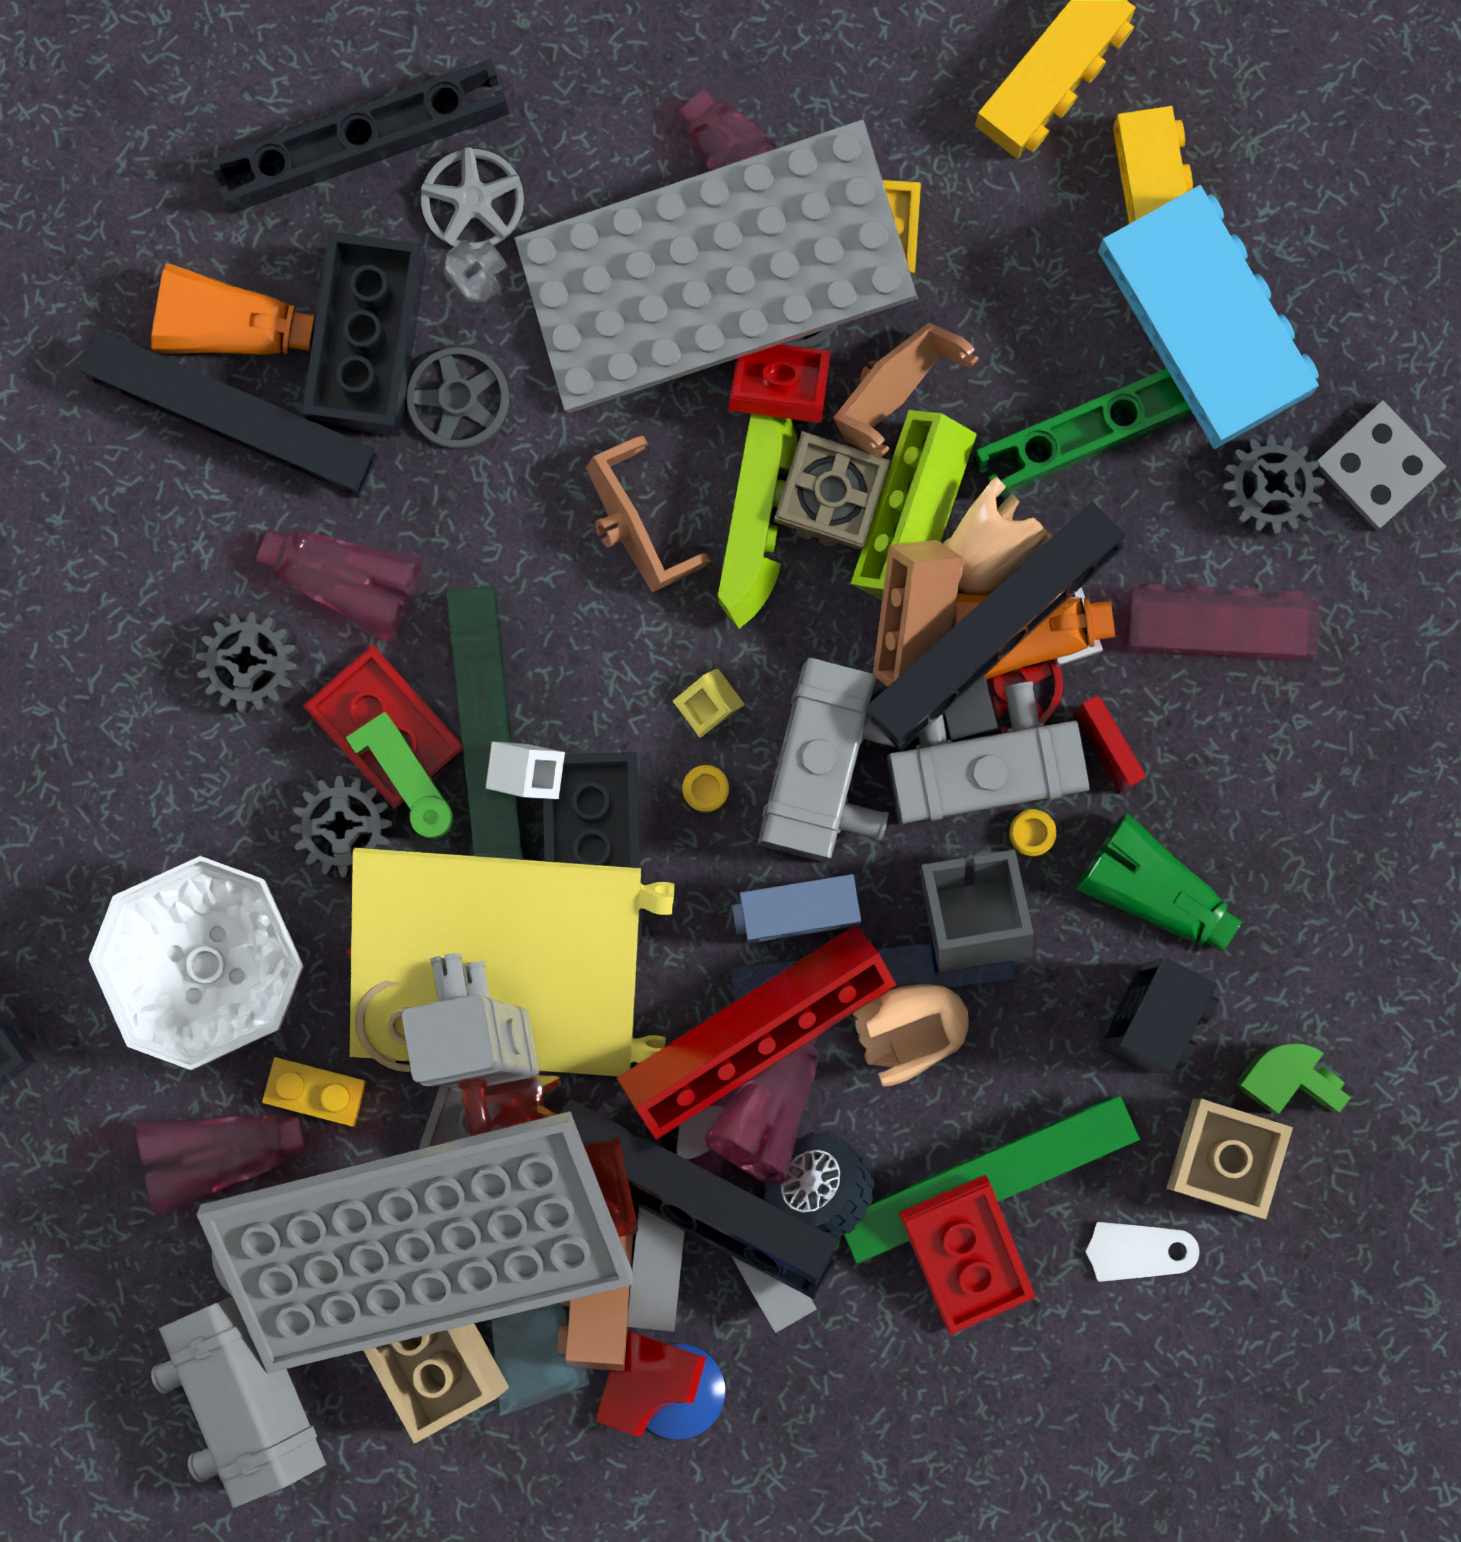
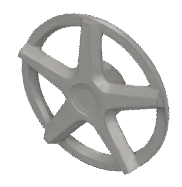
M467 147L447 155L433 166L421 188V206L429 228L443 242L459 249L480 250L498 244L515 229L522 215L524 194L518 174L506 160L492 152ZM475 158L496 164L508 176L489 183H482L479 179ZM462 160V181L459 186L433 184L437 176L447 166ZM515 189V210L510 222L506 226L492 208L491 202L504 193ZM430 197L455 206L454 214L445 232L439 228L433 219L430 210ZM479 219L496 235L481 242L457 240L468 222Z

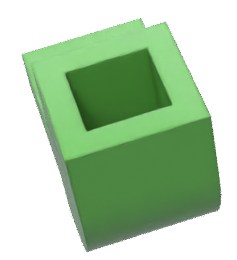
M1283 1044L1262 1051L1250 1062L1234 1084L1235 1087L1271 1114H1279L1298 1088L1330 1112L1340 1113L1351 1098L1341 1090L1345 1083L1335 1074L1324 1067H1321L1318 1072L1313 1069L1324 1053L1304 1044Z

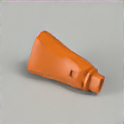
M166 263L162 270L154 315L151 350L156 354L236 353L252 355L281 354V350L283 354H288L290 348L310 351L315 326V315L296 312V306H289V304L276 298L232 286L191 270Z
M957 593L955 606L956 620L954 625H957L989 594ZM1071 596L985 675L986 680L1025 666L1072 655L1087 649L1088 644L1090 647H1095V640L1114 638L1115 629L1111 601L1090 603L1089 598H1084L1083 605L1081 597Z

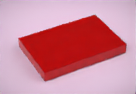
M373 644L303 705L395 810L405 803L404 799L372 751L368 750L359 756L347 741V736L383 712H386L431 779L465 750L463 745Z
M986 1174L898 1212L949 1335L1036 1298Z

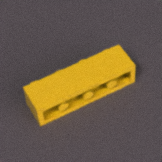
M1071 0L978 112L975 127L1016 159L1026 149L1033 153L1048 135L1049 130L1045 128V125L1054 114L1062 118L1074 104L1078 96L1073 91L1084 79L1086 82L1091 83L1106 63L1101 58L1111 45L1119 49L1132 33L1134 26L1130 24L1136 7L1127 0Z
M1173 106L1117 115L1113 125V133L1130 224L1192 190L1193 180L1190 165L1182 164L1180 148L1185 146V133L1182 120H1175Z

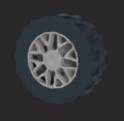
M812 1132L805 1134L802 1138L797 1137L790 1141L791 1144L785 1149L782 1148L777 1153V1158L774 1162H771L768 1168L769 1174L764 1182V1188H766L764 1199L766 1202L821 1231L841 1239L842 1235L849 1234L856 1229V1224L864 1219L868 1206H871L874 1180L871 1178L870 1173H872L870 1165L864 1161L865 1158L837 1135L834 1137L827 1132H821V1134Z

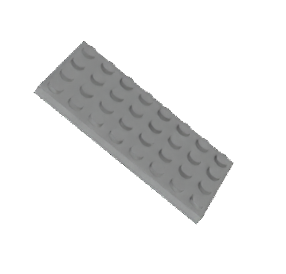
M864 120L514 237L564 411L567 413L600 404L918 299Z
M571 1112L201 1204L197 1213L200 1224L267 1373L631 1286L633 1281L632 1269Z

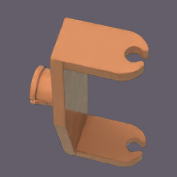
M927 323L882 359L870 361L868 364L872 369L866 366L863 368L860 377L861 383L833 417L844 441L881 458L889 450V447L882 445L885 439L873 427L905 402L940 356L964 367H972L979 359L978 356L971 355L975 350L973 346L964 338L936 325Z
M639 436L593 456L586 469L608 514V517L598 519L595 522L598 536L606 533L607 536L602 538L601 541L608 548L621 541L651 592H655L704 568L710 560L707 554L703 553L664 571L636 509L610 466L624 461L645 449L648 443L644 436Z

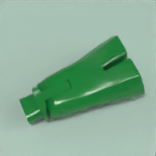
M1125 812L1115 823L1076 886V890L1086 896L1141 918L1180 938L1194 943L1196 941L1199 945L1207 942L1220 952H1223L1242 922L1225 911L1228 904L1224 901L1221 902L1222 899L1209 885L1175 858L1128 812Z

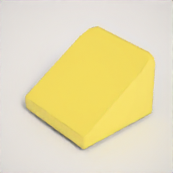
M719 669L704 674L673 700L676 707L700 738L744 706V702Z

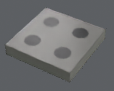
M1382 400L1318 459L1320 465L1317 469L1378 531L1447 466Z

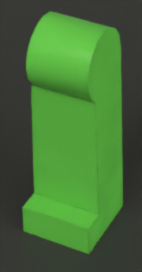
M383 712L346 737L355 753L359 756L368 750L372 751L410 808V822L413 829L419 835L429 839H437L444 836L450 830L453 824V813L449 805L386 712Z

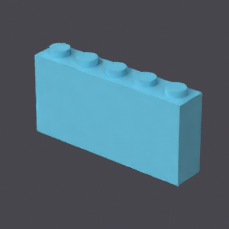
M1199 185L1103 238L1098 252L1212 447L1216 449L1311 396L1319 386L1316 381L1319 375L1311 358L1307 354L1301 355L1292 339L1295 338V333L1288 319L1283 314L1277 315L1268 300L1271 298V292L1267 283L1260 274L1254 275L1246 263L1245 259L1248 258L1241 239L1236 234L1230 235L1223 224L1224 213L1218 200L1212 194L1207 196L1202 186Z

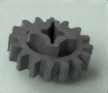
M1268 434L1262 447L1253 438L1246 444L1248 454L1237 449L1231 456L1238 466L1227 465L1224 468L1223 474L1232 479V481L1223 484L1221 493L1232 494L1233 497L1225 508L1227 511L1238 508L1241 514L1236 523L1239 526L1247 520L1254 522L1252 534L1257 535L1264 526H1268L1271 537H1277L1280 534L1281 525H1284L1292 533L1299 528L1297 518L1306 523L1312 518L1313 513L1307 505L1318 506L1322 501V497L1313 493V490L1321 488L1324 484V479L1313 477L1312 472L1320 463L1318 460L1309 463L1305 461L1304 457L1309 450L1306 445L1297 452L1292 450V438L1289 436L1281 445H1276L1274 435ZM1277 457L1284 461L1282 463H1267L1262 458ZM1296 471L1301 479L1302 493L1295 488L1294 473ZM1243 476L1250 483L1251 498L1247 500L1243 491ZM1276 478L1281 484L1277 490L1270 494L1265 490V486L1270 480ZM1263 508H1278L1286 513L1270 515L1260 511Z
M249 612L246 622H242L236 613L230 614V626L224 627L218 621L213 624L218 633L215 638L203 635L201 640L209 647L208 653L196 654V659L206 664L207 668L199 671L197 676L202 681H212L205 690L210 697L222 693L219 703L222 707L227 709L234 701H237V710L241 714H246L249 703H253L260 713L265 712L264 700L270 698L275 703L280 704L282 700L277 691L281 687L289 690L293 689L294 685L286 677L288 673L299 672V666L289 662V657L297 654L298 650L295 645L283 644L290 636L285 628L275 633L273 632L276 624L273 618H266L261 625L255 612ZM239 635V639L227 650L222 649L229 640ZM261 635L272 642L277 656L263 652L261 649ZM248 652H250L257 661L263 664L257 663V666H249L248 672L245 673L240 666L231 661L245 660ZM218 669L230 671L234 676V691L223 683ZM267 676H274L265 687L256 691L257 684Z
M336 776L335 787L330 788L323 780L318 781L319 794L314 796L307 791L302 794L309 804L306 809L294 807L293 812L302 818L301 824L291 826L290 831L303 837L294 846L298 852L307 850L311 852L305 861L308 866L312 867L319 861H322V874L329 876L334 867H338L340 876L348 878L350 867L353 866V850L357 842L363 836H371L368 844L365 846L366 849H377L379 846L390 847L392 842L383 836V830L394 828V823L382 819V815L390 809V806L386 802L374 803L379 794L377 789L373 787L364 794L362 792L363 781L356 778L352 782L351 787H346L344 777ZM351 797L363 802L370 811L371 816H358L352 810ZM330 800V809L321 818H314L318 809ZM342 815L350 823L359 826L346 830L345 838L343 839L336 832L326 829L327 827H332V825L339 824L340 816ZM314 838H326L332 843L334 857L323 853L316 845Z

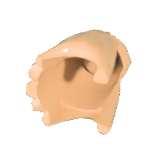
M997 476L991 480L972 504L951 538L943 543L962 557V578L958 584V591L961 593L990 595L1053 537L1036 518L1013 521V513L1019 504V500L1013 494H1010L997 509L996 497L1006 488Z
M916 984L891 988L852 1013L855 1029L859 1033L858 1042L866 1049L864 1058L867 1064L891 1067L886 1071L878 1073L883 1087L905 1082L956 1052L964 1043L969 1026L968 1009L960 996L947 987L940 985Z

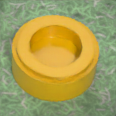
M702 765L695 767L686 775L683 781V796L687 804L698 812L709 813L716 811L724 805L728 798V780L724 773L714 766Z
M1030 809L1021 812L1013 819L1009 827L1011 845L1018 853L1024 856L1036 857L1044 854L1053 846L1056 839L1054 821L1048 814L1040 810Z

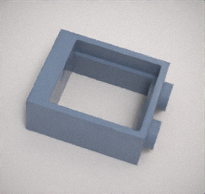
M853 874L741 892V904L732 905L736 935L746 934L747 944L849 928L854 925L858 926L861 922Z

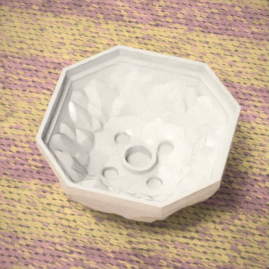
M202 856L114 895L89 957V962L127 1047L189 1070H194L280 1030L304 967L266 881Z

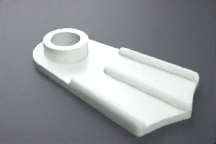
M1107 1222L1096 1223L1093 1237L1085 1251L1093 1265L1099 1282L1184 1273L1192 1269L1199 1258L1198 1243L1186 1231ZM1175 1242H1180L1186 1247V1254L1181 1260H1173L1169 1257L1168 1249Z

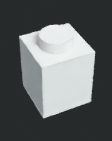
M492 742L486 789L521 797L559 799L565 752L529 744Z

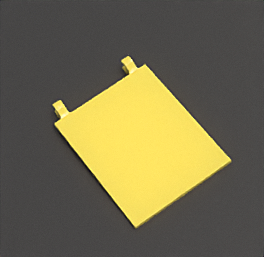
M354 848L350 1057L372 1058L359 1041L356 1032L355 1016L358 1005L364 995L375 985L387 980L398 984L384 988L368 1003L364 1017L365 1034L369 1043L380 1055L383 1056L385 1054L397 1060L409 1061L407 1045L398 1043L389 1033L388 1023L394 1011L402 1007H416L438 1002L430 959L436 956L444 958L445 954L461 953V963L469 966L471 962L485 961L490 998L516 1005L529 1011L539 1071L606 1076L622 1075L631 1069L632 1062L640 1063L665 1047L666 1037L648 1035L638 1039L633 1038L639 910L641 908L660 915L672 914L675 884L655 882L649 885H642L641 868ZM401 1015L395 1019L394 1026L401 1035L405 1036Z

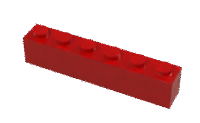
M854 925L617 1077V1080L656 1140L896 986V983L878 951L859 927Z

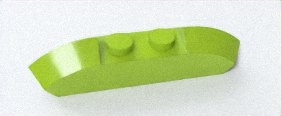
M751 414L718 592V603L738 629L752 619L764 605L774 588L781 566L780 563L765 558L764 553H774L778 526L770 525L773 507L778 508L786 483L784 480H778V475L789 473L798 445L793 422L788 418Z

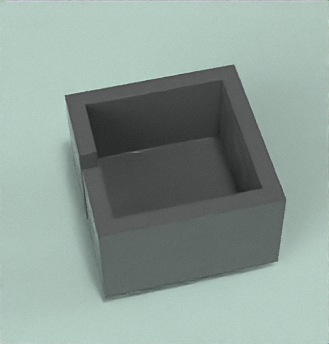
M1015 849L973 856V885L965 886L964 858L922 865V893L939 973L1032 958L1034 933Z

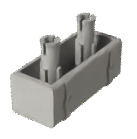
M808 658L803 664L797 688L793 692L791 700L793 705L769 800L764 806L762 814L764 820L757 843L758 846L826 862L832 857L837 834H840L841 830L882 841L889 813L848 803V798H846L860 743H863V739L897 748L868 718L869 713L866 706L871 702L877 675L814 658Z
M1033 681L1003 687L1006 693L1012 727L1007 729L1008 733L952 742V739L947 740L944 720L941 715L918 736L919 745H915V749L890 753L886 756L898 825L925 820L926 823L941 820L943 817L1037 800L1045 802L1062 798L1065 795L1088 791L1089 781L1077 720L1047 726L1044 725V722L1039 723L1033 692Z
M461 953L445 954L444 958H441V956L431 958L430 963L433 967L438 1002L407 1008L402 1013L411 1074L414 1081L420 1082L424 1086H443L452 1088L457 1092H466L535 1078L539 1074V1065L529 1011L525 1008L490 998L485 961L471 962L469 966L461 963Z
M233 1296L159 1328L171 1360L153 1367L151 1371L152 1382L155 1388L163 1394L183 1386L208 1446L207 1449L197 1451L189 1456V1472L196 1481L204 1482L215 1475H219L232 1507L235 1508L282 1489L326 1465L316 1441L317 1434L314 1427L309 1424L287 1369L267 1373Z

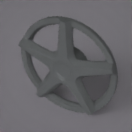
M449 347L430 354L415 368L408 382L406 406L413 425L427 440L443 448L464 449L481 444L500 429L508 411L509 389L503 372L490 357L471 348ZM452 355L474 357L489 368L469 380L463 379L458 372ZM439 359L444 382L440 389L415 390L416 383L422 372L431 363ZM498 380L501 402L498 413L494 417L477 401V396L494 381ZM414 404L436 406L443 410L437 435L427 429L421 422ZM463 416L469 417L486 428L474 437L451 440L454 430Z

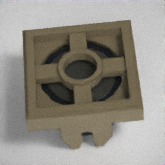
M802 431L773 522L797 529L796 534L802 539L809 540L811 537H816L820 539L819 543L824 546H835L837 543L862 550L891 460L879 458L870 453Z

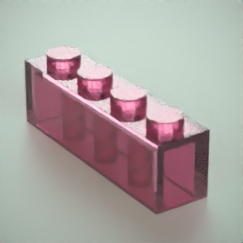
M1140 584L1139 590H1132L1126 600L1124 652L1310 661L1317 656L1319 600L1306 599V593L1301 591L1278 592V598L1259 597V590L1249 588L1232 589L1231 595L1213 594V588L1207 586L1185 587V593L1167 592V586L1163 584Z

